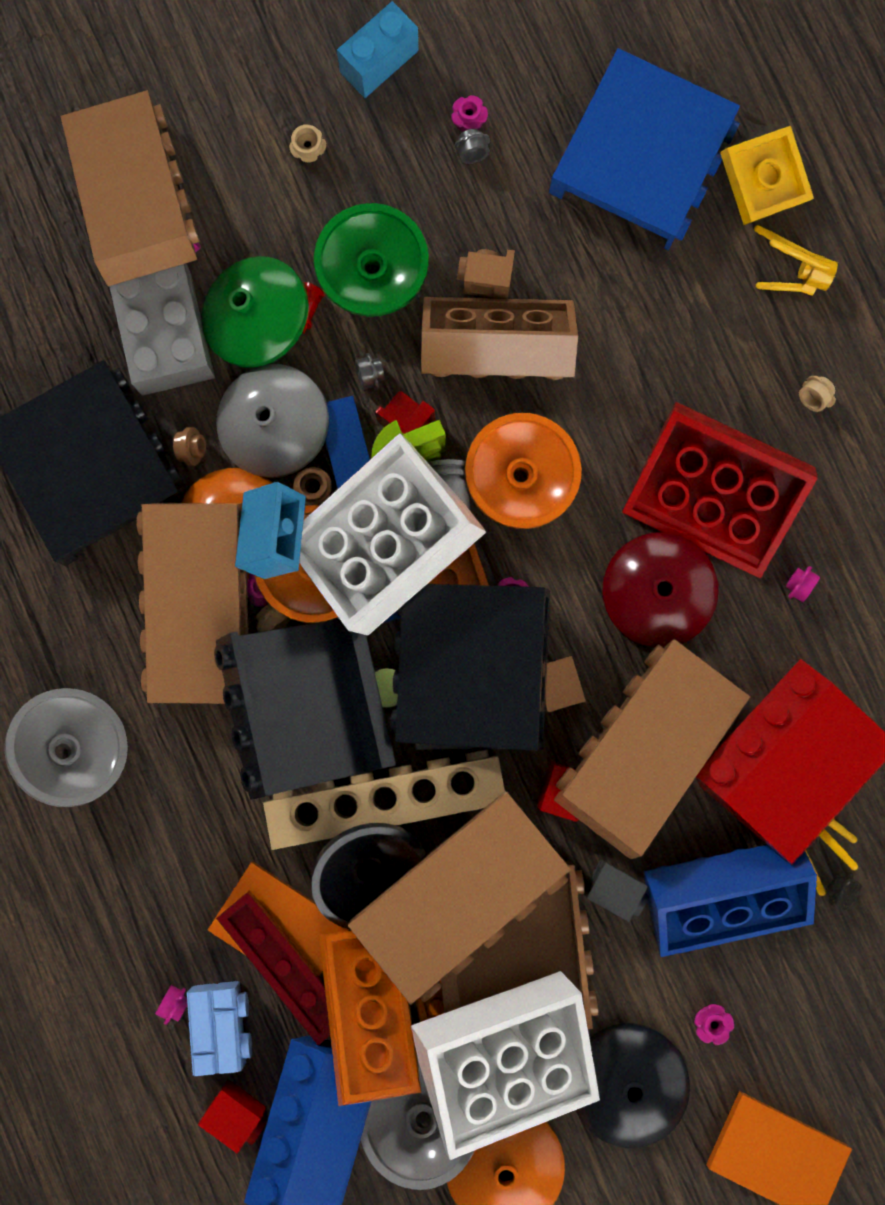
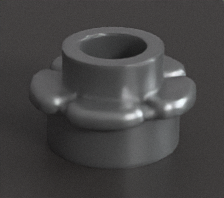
M477 129L466 130L460 134L454 145L455 152L465 164L480 162L489 155L488 144L490 143V138L487 134H483Z
M366 353L365 358L355 360L358 379L363 390L373 387L376 391L379 389V382L385 380L382 364L379 358L372 360L371 355Z

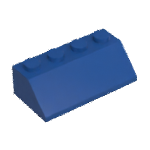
M763 845L750 849H738L731 853L708 858L701 857L690 862L660 866L653 870L644 871L645 885L648 886L646 894L649 896L648 906L660 957L814 924L817 874L806 851L803 852L793 865L788 863L769 845Z
M310 1035L291 1039L244 1203L248 1205H342L371 1101L338 1106L330 1040L325 1039L320 1045H317Z

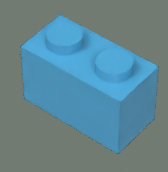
M391 1L337 49L340 73L366 98L419 51L418 27Z
M279 482L244 492L235 567L263 579L299 571L305 495Z

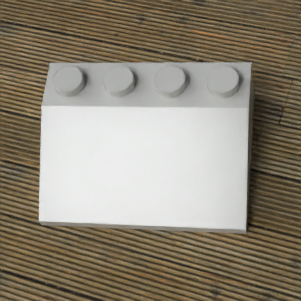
M399 433L303 521L299 563L347 630L368 636L481 538L486 531L463 501L411 443Z
M561 971L411 1025L418 1062L449 1160L600 1100L582 993Z

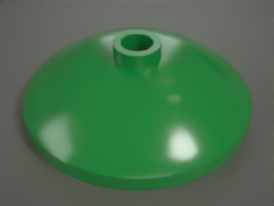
M359 204L341 211L325 225L315 246L314 267L322 290L338 307L359 316H383L403 308L419 293L428 272V248L420 228L405 213L384 204ZM370 265H376L380 268L375 274L368 273L366 269Z
M256 256L232 264L215 279L204 299L201 322L208 345L223 360L239 367H260L278 360L295 345L304 330L309 307L307 291L298 274L290 266L278 259ZM247 298L246 302L240 306V303Z

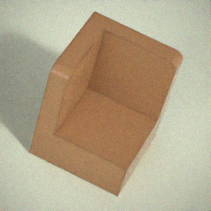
M572 656L547 663L545 713L585 702L586 700Z

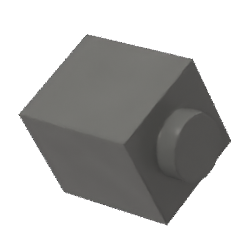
M600 859L583 894L587 899L630 922L633 914L636 916L641 914L649 897L645 894L648 888L647 885Z

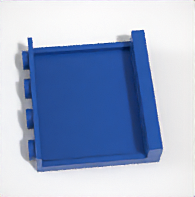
M617 48L552 176L549 194L563 199L566 191L668 239L664 249L669 251L675 238L680 241L683 240L692 221L686 215L691 206L698 209L708 187L702 185L706 175L709 174L714 177L722 161L721 154L718 152L722 142L730 145L740 125L739 122L734 120L740 105Z

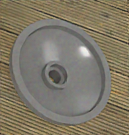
M267 364L255 367L236 378L227 388L220 401L216 419L218 438L229 459L244 471L266 478L285 477L306 467L320 452L329 426L327 403L319 387L303 372L282 364ZM267 409L270 410L269 419L263 422L260 421L261 412Z
M71 688L46 691L25 703L13 717L8 727L4 746L6 763L17 785L37 801L57 807L84 805L105 794L120 777L126 763L128 750L126 732L116 712L99 697L83 690ZM56 747H64L68 752V757L66 759L57 757L55 753Z
M417 1058L421 1093L371 1101L361 1136V1143L371 1164L387 1180L404 1188L426 1190L441 1186L456 1177L468 1164L474 1151L449 1160ZM422 1111L430 1115V1126H424L420 1122L419 1116Z

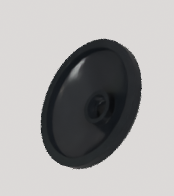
M387 823L362 824L340 833L321 850L312 868L311 891L319 911L334 924L350 929L348 924L352 918L427 857L422 844L409 831ZM371 860V861H370L369 863H367V864H364V865L361 864V863H363V862H365V861Z
M635 1023L612 1025L590 1037L600 1100L576 1110L586 1128L602 1141L623 1148L649 1146L669 1135L684 1116L690 1095L688 1069L675 1045L657 1030ZM632 1087L641 1089V1093L636 1099L627 1097V1092Z

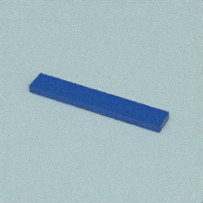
M353 396L326 402L329 413V426L325 441L338 489L370 461ZM396 611L383 623L402 619V616H399Z

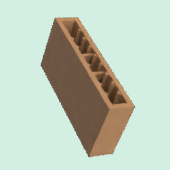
M148 90L62 115V125L94 262L106 285L112 286L197 260L193 244L200 242L193 219H186L185 214L192 212L185 190H178L177 185L184 182L177 161H170V156L176 155L169 132L163 133L162 131L163 128L168 127L167 120L161 104L154 106Z
M242 503L141 504L142 512H139L137 515V531L139 535H142L143 551H140L138 555V570L140 575L144 577V591H141L139 595V609L141 614H145V630H142L140 635V648L142 653H146V668L142 671L141 687L143 692H147V703L224 704L223 689L225 683L222 670L218 669L214 658L216 640L232 632H238V636L248 634L247 572L235 567Z
M675 639L664 648L658 644L644 662L649 666L642 677L638 674L633 677L623 691L627 696L620 708L614 705L601 721V724L606 727L598 739L591 736L580 750L578 755L583 760L575 770L569 767L556 784L560 792L554 801L629 859L641 857L750 698L748 694Z
M504 791L352 918L348 927L410 1004L419 997L425 1002L442 987L439 981L450 971L454 975L459 974L474 960L470 954L482 944L486 948L495 944L505 934L502 927L514 917L518 922L527 917L537 907L533 902L545 891L552 895L568 881L565 874L571 869L508 792Z

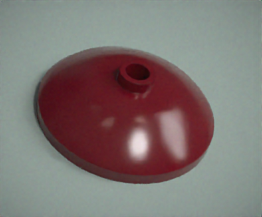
M649 533L629 541L612 557L603 577V603L611 622L624 636L648 647H656L659 644L664 648L674 639L682 644L694 638L709 623L718 602V579L710 559L692 541L672 533ZM660 582H666L670 586V593L666 597L661 596L657 591V586Z

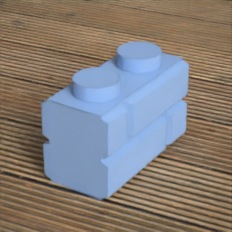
M238 981L192 986L187 992L193 1075L203 1076L242 1071L246 1064V1058L252 1057L251 1034L244 1033L243 1017H248L249 1015L247 992H241L240 982Z

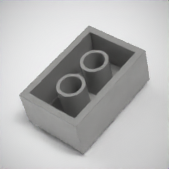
M186 263L109 286L131 384L142 396L215 378L208 344L203 332L201 314L191 272Z

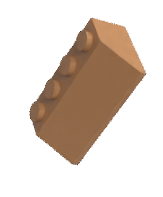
M424 297L421 374H431L436 377L458 374L469 375L474 378L499 375L513 379H521L526 376H541L551 380L575 376L578 330L573 300Z

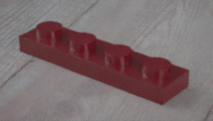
M249 890L216 919L316 1044L320 1045L330 1036L324 981Z

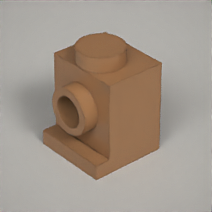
M481 249L477 252L468 251V257H460L457 280L464 281L463 294L508 299L515 250L507 249L506 257L499 256L497 252L487 249Z

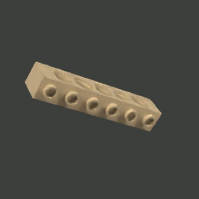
M488 750L465 754V762L451 764L450 757L427 761L428 769L412 772L411 765L388 769L389 777L374 779L373 772L350 776L351 784L335 787L334 780L311 785L312 792L297 795L296 789L273 794L272 800L263 802L271 850L331 839L352 827L362 824L387 823L401 825L485 808L505 791L499 758L497 755L489 757ZM461 771L470 773L474 779L473 788L465 794L455 792L451 786L452 777ZM427 779L434 784L436 792L429 801H420L414 796L413 785L418 780ZM381 787L391 788L397 797L396 804L389 809L380 808L374 799L377 789ZM347 794L355 798L357 811L354 815L343 816L338 812L336 802L341 795ZM304 802L312 803L318 810V819L313 824L302 822L298 816L299 806Z

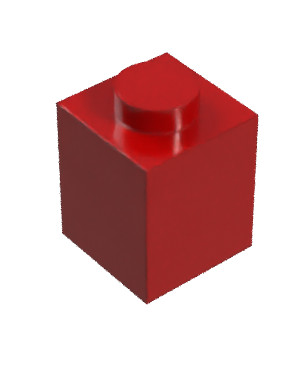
M227 1080L197 1125L235 1153H238L245 1142L252 1146L266 1124L261 1121V1118L266 1110V1106L233 1082Z

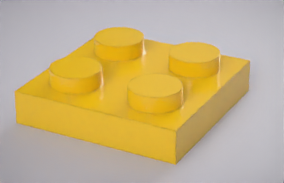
M791 126L728 147L720 152L744 225L814 199Z

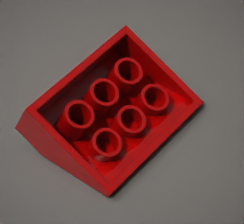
M675 402L622 513L664 533L682 536L692 541L704 552L761 579L818 477L814 466L683 404Z
M800 659L711 755L695 778L703 790L788 863L793 865L885 763V731L830 680Z

